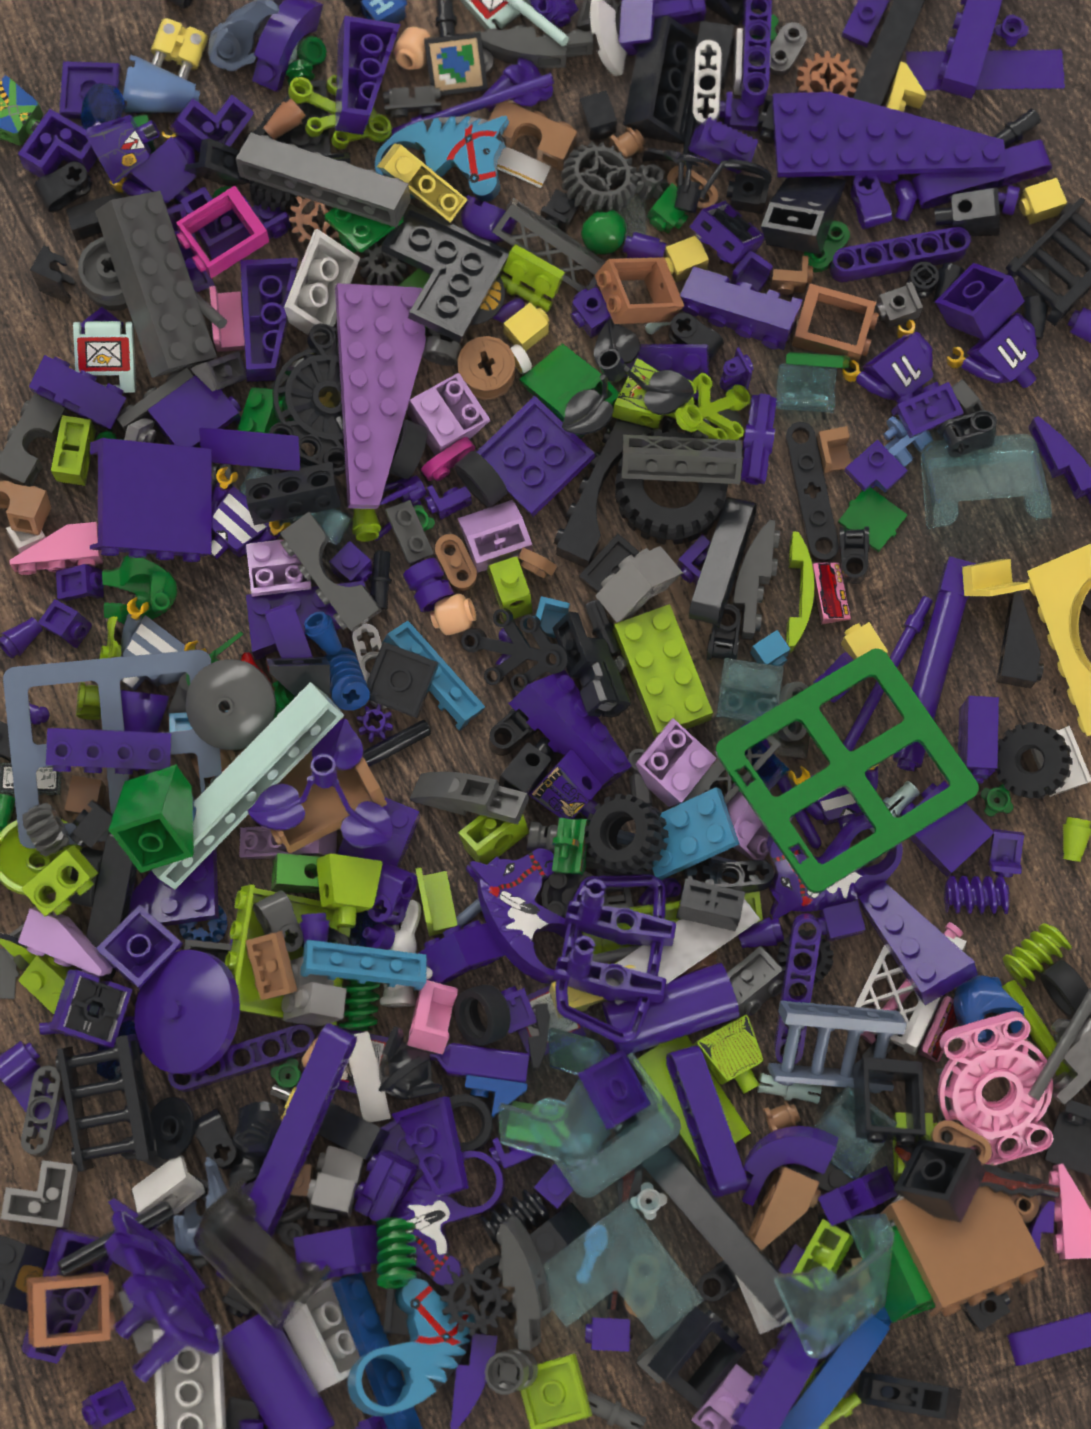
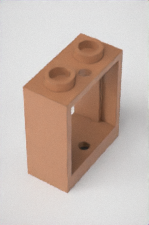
M665 257L608 259L595 274L597 284L614 324L671 322L684 307ZM644 280L653 304H630L621 281Z
M810 283L792 346L819 354L850 357L849 362L854 360L859 363L861 355L867 356L871 344V339L866 338L868 330L875 329L879 313L874 312L876 302ZM816 301L865 314L856 346L808 332Z
M104 1272L72 1274L68 1277L60 1275L27 1278L29 1343L34 1348L111 1340L110 1331L115 1330V1315L113 1311L110 1312L109 1299L114 1298L113 1280H109L107 1274ZM97 1285L99 1330L47 1335L45 1290Z

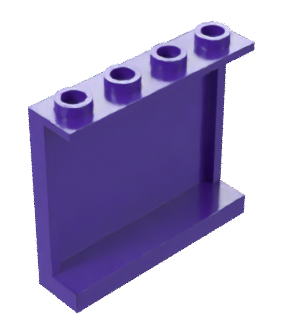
M101 438L90 442V454L98 455V543L90 545V550H101V555L118 556L119 552H128V557L146 558L147 554H154L157 560H173L174 556L183 557L184 562H200V557L212 554V449Z

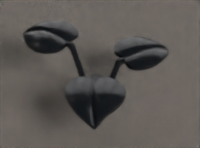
M644 148L642 162L668 160L678 164V188L673 208L689 213H696L699 199H705L707 191L724 168H733L759 175L766 179L769 184L772 181L770 172L764 167L749 161L729 159L721 161L706 185L700 190L699 183L690 181L692 165L709 168V162L697 156L681 154L673 150ZM684 164L686 165L685 180H684Z
M608 319L597 338L594 348L595 362L603 372L600 376L602 395L600 396L595 390H583L576 393L567 404L562 428L566 432L579 435L594 433L604 428L611 420L614 412L613 406L605 401L608 397V381H620L625 375H628L642 389L647 391L644 396V403L650 412L658 415H667L675 412L679 407L681 408L693 397L694 389L688 379L678 372L671 370L655 372L650 379V385L645 384L625 365L635 360L639 354L641 344L638 336L632 330L620 324H614L612 319Z

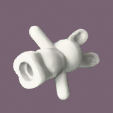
M410 900L406 916L402 921L401 930H399V925L392 926L382 922L395 931L394 943L390 950L416 953L417 943L414 934L422 912L418 901ZM426 967V979L432 977L433 972L432 969ZM383 983L384 992L383 997L380 999L382 1006H415L413 986L395 985V987H387V983Z

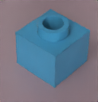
M778 630L753 645L750 653L763 672L770 667L774 671L788 661L786 657L790 652V647Z

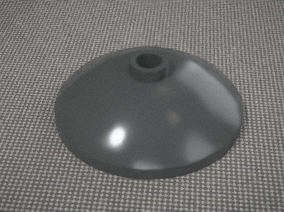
M226 659L207 665L194 677L187 691L186 713L191 727L203 741L219 749L239 750L248 747L275 717L276 699L271 683L257 667L245 661ZM223 701H227L230 704L228 712L223 711L221 708Z

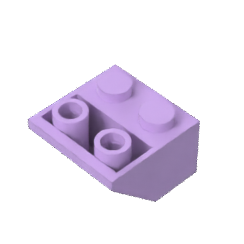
M459 373L409 400L407 414L412 422L426 427L428 431L426 443L435 456L464 437L471 439L490 422V418Z
M513 500L458 518L477 573L487 570L491 564L516 556L518 558L523 547L532 551V542L527 528Z
M284 539L246 544L252 597L311 589V580L307 581L298 568L302 564L295 554L290 557L280 542Z
M673 718L635 764L647 788L670 807L684 801L717 758Z
M749 780L746 785L748 786L753 781ZM739 791L726 805L740 843L733 848L750 860H764L769 853L767 848L769 833Z
M736 1364L691 1420L701 1429H730L735 1421L731 1418V1415L740 1401L745 1403L749 1392L746 1390L753 1377Z

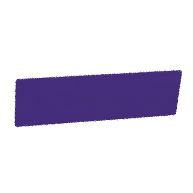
M199 428L200 448L212 449V463L300 471L298 436Z

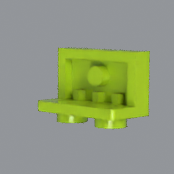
M36 955L18 981L54 1014L68 970L76 969L73 966L65 967L55 963V958L50 955Z

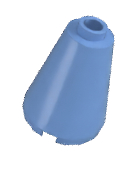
M130 55L129 61L135 62L134 67L128 66L122 100L127 101V107L121 106L120 112L181 113L192 98L197 102L199 101L200 91L195 90L196 84L140 57Z

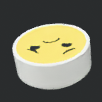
M518 344L511 347L517 370L521 374L531 370V361L523 347Z

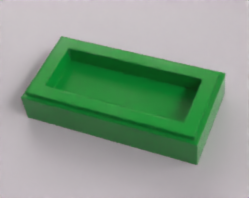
M788 352L786 356V364L849 368L850 357L844 355Z

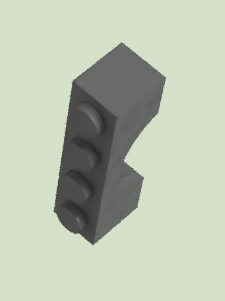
M310 512L306 513L280 532L284 538L280 542L290 557L294 554L302 563L298 566L299 570L307 581L313 578L319 589L315 592L325 605L331 603L336 613L333 617L343 630L348 627L350 631L354 632L382 611L363 585L344 587L335 584L327 576L322 558L325 546L330 538L313 514Z

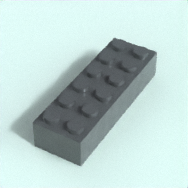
M161 191L113 199L97 209L95 213L151 377L171 374L176 371H182L185 368L191 369V367L215 359L217 356Z

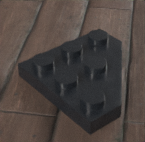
M310 81L313 87L312 91L327 98L326 81ZM289 94L283 99L285 103L290 99ZM278 102L263 118V122L254 131H250V133L270 137L263 127L281 103ZM308 102L297 104L306 115L301 120L302 124L275 140L285 144H293L300 149L313 153H331L329 129H324L318 137H312L306 132V125L311 117H326L328 112ZM311 125L312 128L319 129L318 126ZM249 134L244 138V143L247 140Z

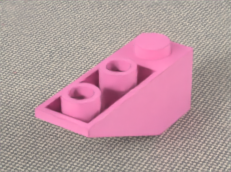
M97 522L65 525L10 559V566L14 572H19L21 575H32L36 573V570L48 569L50 572H56L66 569V567H75L83 564L93 567L96 564H103L101 550H90V545L98 543Z
M1063 1164L1054 1165L1053 1171L1049 1172V1184L1060 1186V1189L1057 1191L1060 1192L1059 1197L1055 1198L1054 1222H1057V1234L1053 1236L1054 1251L1059 1253V1260L1091 1259V1210Z

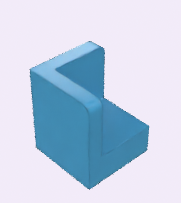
M541 596L536 616L540 619V626L545 634L556 638L552 627L569 612L570 604Z

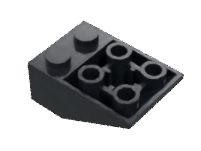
M825 176L787 177L771 199L761 225L766 245L821 255L846 181Z

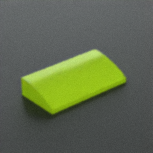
M684 1036L656 1046L633 1061L632 1064L700 1167L701 1163L666 1064L667 1053L693 1045L688 1036ZM710 1072L734 1143H737L751 1132Z

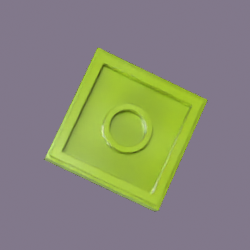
M576 1353L537 1364L538 1374L536 1380L531 1386L520 1390L530 1429H548L592 1416Z

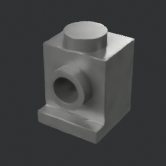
M909 282L906 286L879 295L875 311L879 313L878 319L880 321L884 320L888 329L905 323L907 320L919 318L923 306L913 283ZM900 301L901 306H896L894 303Z

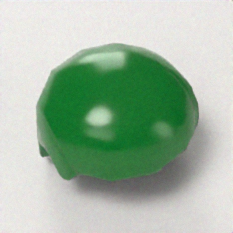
M616 211L595 212L583 224L581 232L583 243L594 254H612L624 243L627 226L624 218Z

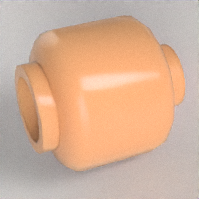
M408 27L402 32L393 47L396 61L400 66L408 70L420 69L425 66L427 57L424 38L431 37L427 30L418 27Z
M454 594L437 601L434 611L430 613L434 628H440L445 635H453L471 629L473 621H476V611L470 598L466 599L462 594Z

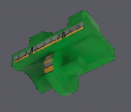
M559 818L557 837H554L552 845L555 846L552 866L554 873L583 875L586 867L585 856L587 849L584 838L589 837V834L584 832L585 825H590L589 820Z

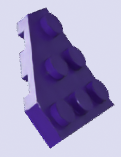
M215 848L176 889L159 880L151 870L133 891L128 915L140 905L163 926L219 919L217 849Z

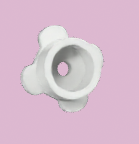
M649 1182L643 1183L641 1191L630 1200L631 1207L639 1209L644 1213V1217L647 1220L654 1219L659 1208L667 1203L666 1195L653 1189V1185ZM647 1198L651 1199L650 1204L646 1203Z

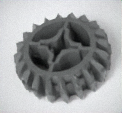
M591 141L587 147L581 144L577 151L573 150L567 160H565L564 169L561 173V180L563 181L562 190L568 191L567 199H575V207L579 205L584 206L585 213L589 209L594 210V212H609L613 210L618 213L622 207L626 208L636 193L638 177L634 173L637 168L631 166L632 158L624 159L622 152L618 153L615 151L614 145L606 148L602 142L596 147ZM585 167H589V169H586L585 172L579 173V170ZM615 185L620 186V188L614 191H610V189L613 188Z

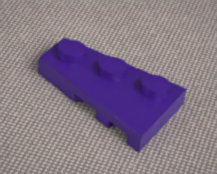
M641 344L639 354L635 360L625 364L632 370L638 358L657 371H675L693 382V379L700 373H705L709 376L708 344ZM696 391L694 399L698 400L699 392Z
M443 1096L392 1114L395 1122L401 1125L406 1134L404 1138L409 1147H413L420 1160L419 1165L436 1196L443 1197L469 1188L450 1097Z

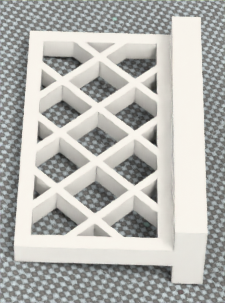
M956 936L954 939L948 937L964 952L967 941ZM884 944L855 1007L863 1008L874 1004L876 1009H880L878 1002L894 997L900 1011L899 1013L907 1024L905 1034L902 1037L894 1034L890 1037L889 1041L903 1047L905 1052L915 1056L943 996L925 1006L916 993L918 998L917 1006L904 1010L899 995L915 990L912 985L896 990L891 976L901 973L902 970L900 967L888 970L885 958L891 953ZM881 967H882L883 970H884V973L878 974L879 971H880V969H881ZM887 978L892 992L876 997L872 988L873 983ZM870 993L872 999L866 1000L868 994ZM913 1013L910 1020L908 1021L906 1015Z

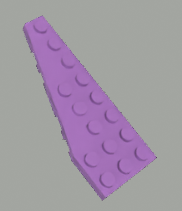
M337 283L335 287L348 508L377 509L380 505L426 343L425 326L408 318L409 311L421 293L422 288Z

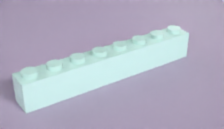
M310 682L192 803L193 857L152 869V872L159 880L176 889L248 815V810L254 805L260 794L267 788L278 784L340 721L344 714L325 693Z

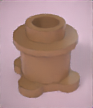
M630 127L626 128V132L617 138L615 135L609 137V146L614 145L615 151L618 153L622 152L624 159L637 152L642 153L644 151L642 145L645 144V140L642 134L637 129L633 131Z
M786 1100L783 1101L781 1106L770 1110L768 1107L762 1109L770 1132L785 1127L797 1126L796 1123L801 1121L796 1106L794 1104L789 1105Z
M1021 1194L1011 1196L1024 1223L1031 1222L1039 1210L1037 1197L1027 1198ZM1020 1200L1026 1203L1025 1211L1019 1208Z

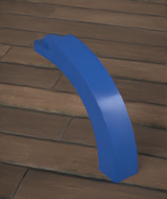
M872 1295L865 1301L830 1356L797 1397L779 1429H818L866 1366L888 1333L889 1326L892 1323L885 1306Z

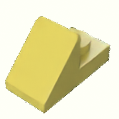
M900 62L894 75L886 107L904 112L906 105L920 109L926 94L908 65Z

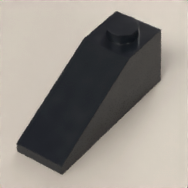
M1016 591L1012 593L1008 602L996 682L1031 689L1036 681H1041L1044 664L1039 663L1041 653L1021 593Z
M861 1371L857 1396L862 1404L957 1421L962 1390Z

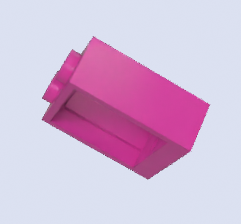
M233 186L176 222L179 233L176 235L178 241L185 250L191 249L195 255L192 257V260L201 273L206 271L211 279L269 243L266 228L236 186ZM233 209L251 236L210 261L192 234Z

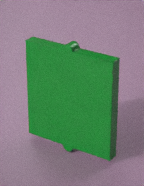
M870 487L865 492L862 490L855 500L849 502L850 507L842 515L838 523L847 530L864 529L865 526H869V546L879 553L890 537L896 536L897 528L908 514Z

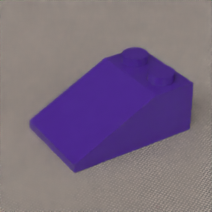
M384 797L387 805L383 809L389 815L393 826L392 839L386 844L359 848L352 846L343 838L338 855L382 861V867L390 864L399 868L420 820L419 811Z

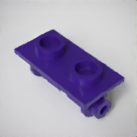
M739 347L736 348L734 358L726 361L723 366L720 387L726 392L737 384L746 388L747 391L754 368L747 354L743 355Z

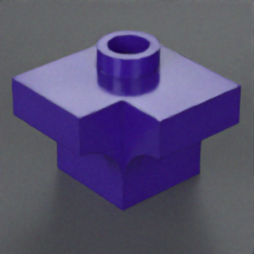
M876 440L853 460L844 471L864 492L871 487L873 489L876 486L886 493L906 475L908 470Z

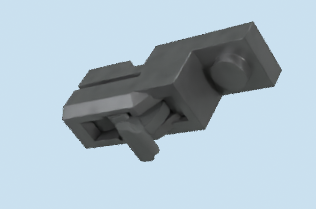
M1091 1012L1062 1060L1070 1071L1068 1073H1061L1053 1081L1052 1096L1064 1105L1091 1080ZM1057 1019L1051 1026V1029L1055 1032L1064 1033L1071 1020Z

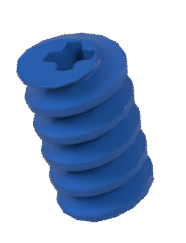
M342 647L335 655L329 656L326 654L325 657H327L330 664V694L333 703L343 710H356L364 706L369 700L370 692L356 654L351 649Z

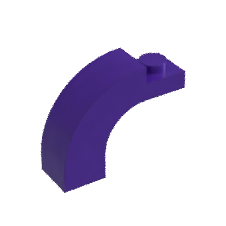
M285 0L279 5L278 14H272L258 41L254 53L258 60L252 79L253 82L274 91L282 90L291 55L297 43L304 35L316 32L323 4L314 0Z
M807 1126L785 1127L763 1137L753 1146L745 1158L743 1169L747 1171L745 1174L747 1188L744 1190L742 1202L753 1206L767 1176L779 1166L800 1164L824 1174L836 1151L839 1137L821 1129Z

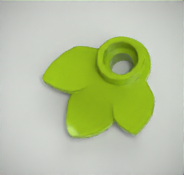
M110 617L107 621L108 642L107 646L102 645L100 659L121 657V645H118L114 639V628L118 617Z

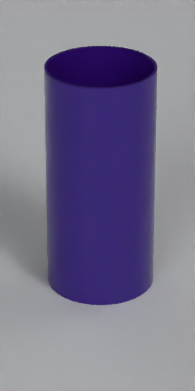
M720 962L678 976L667 983L663 1002H650L640 1035L634 1041L627 1044L614 1042L617 1052L623 1049L627 1056L740 1018L735 993L723 964ZM607 1000L602 1002L607 1024L620 1031H627L637 1002L625 1001L619 1005L615 1001Z
M267 1310L254 1316L221 1338L222 1348L268 1429H331L336 1424L272 1310Z

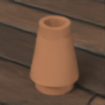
M290 98L286 103L284 101L281 103L263 129L275 140L302 124L301 120L306 115Z

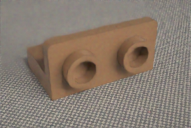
M282 931L245 940L247 955L251 961L255 976V986L261 1000L298 991Z

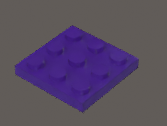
M536 396L526 403L477 451L500 476L507 488V492L532 517L596 457L595 453L579 437L573 433L566 432L562 428L563 422Z

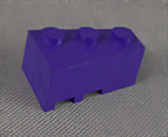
M44 355L29 385L31 392L63 406L85 419H91L93 423L112 431L117 421L116 418L119 417L127 400L126 397L122 396L123 390L109 383L105 387L95 382L97 377L84 370L78 373L69 368L70 364L55 356L52 359Z

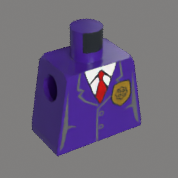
M131 115L89 127L86 131L87 140L113 184L120 181L150 157L151 150L147 142L160 136L153 120L138 127Z

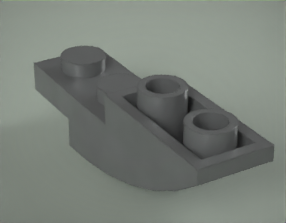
M516 26L507 30L492 28L481 32L483 48L490 51L493 58L511 64H518V58L521 57L531 61L537 68H566V57L593 54L592 31L575 30L566 34L569 37V41L565 46H561L547 34L536 37L535 27Z
M769 520L760 530L745 555L737 577L732 605L738 610L743 611L741 639L753 640L755 631L760 632L762 614H756L757 603H762L764 586L759 584L768 585L771 576H776L778 558H773V548H778L780 530H775V520Z
M457 772L421 773L410 796V801L464 816L469 811L519 824L529 797L525 792L499 786L498 781L492 778Z
M510 1217L500 1223L497 1232V1241L501 1245L502 1255L499 1262V1273L503 1277V1287H515L512 1302L517 1314L514 1335L518 1339V1349L531 1350L542 1342L540 1319L552 1311L550 1292L542 1261L531 1237L518 1217Z

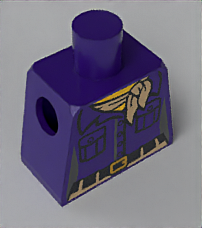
M571 749L529 795L560 818L573 819L579 812L588 818L590 813L594 815L596 812L594 807L598 803L592 798L602 786L590 769Z

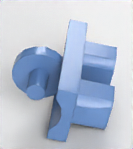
M892 416L886 421L889 430L883 434L887 440L894 436L896 437L884 447L904 467L914 459L906 446L912 442L920 452L934 443L929 431L909 438L901 420L899 421Z

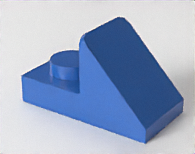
M466 1075L465 1089L471 1090L470 1095L475 1097L488 1098L489 1093L495 1094L492 1111L493 1118L526 1093L527 1084Z

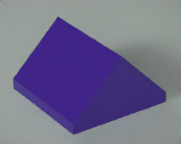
M138 905L96 950L125 980L140 989L183 943L143 907Z

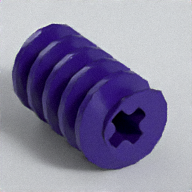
M954 876L948 877L944 890L946 913H948L951 905L954 907L956 914L960 913L962 906L966 907L968 914H972L974 906H978L980 914H984L986 906H990L992 914H996L998 906H1002L1004 914H1008L1010 901L1009 887L1002 876L996 877L994 883L990 876H985L982 883L978 876H973L970 883L966 876H961L958 884Z

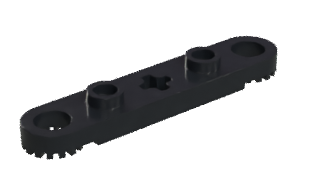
M795 422L787 430L786 444L805 537L811 557L815 561L828 562L836 556L839 544L816 435L813 427L808 423ZM803 430V432L808 434V441L799 444L793 440L792 434L795 431ZM809 485H812L814 490H819L815 498H811L810 494L804 493ZM826 540L831 544L832 549L829 553L822 554L817 551L815 544L818 541Z

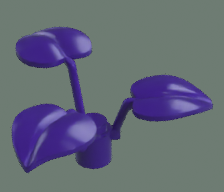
M346 718L340 720L312 748V775L307 777V784L300 798L298 791L294 787L287 784H276L264 790L254 805L248 810L249 816L261 826L273 830L291 829L300 824L305 818V810L301 804L307 800L312 785L315 784L324 789L333 786L345 810L350 815L341 824L342 836L349 844L359 848L374 847L388 843L393 835L391 819L383 807L374 802L364 801L354 811L340 787L336 768L339 770L351 769L360 762L363 756L361 740Z

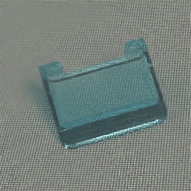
M1028 434L995 436V442L991 447L957 458L949 456L945 440L931 441L923 447L921 464L927 529L944 527L954 523L958 517V502L1024 496L1025 509L1031 517L1036 518L1037 521L1052 518L1051 500L1037 443L1032 436Z
M886 1213L851 1217L847 1220V1225L863 1260L837 1280L836 1275L824 1267L813 1268L809 1272L780 1274L774 1278L804 1350L809 1357L813 1359L824 1358L884 1307L887 1298L894 1232Z

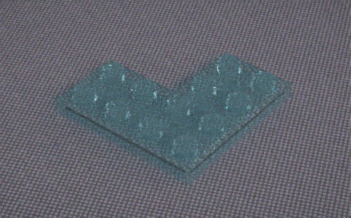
M628 1199L543 1265L550 1292L551 1308L566 1328L616 1289L654 1340L690 1313L695 1306L697 1307L704 1302V1299Z

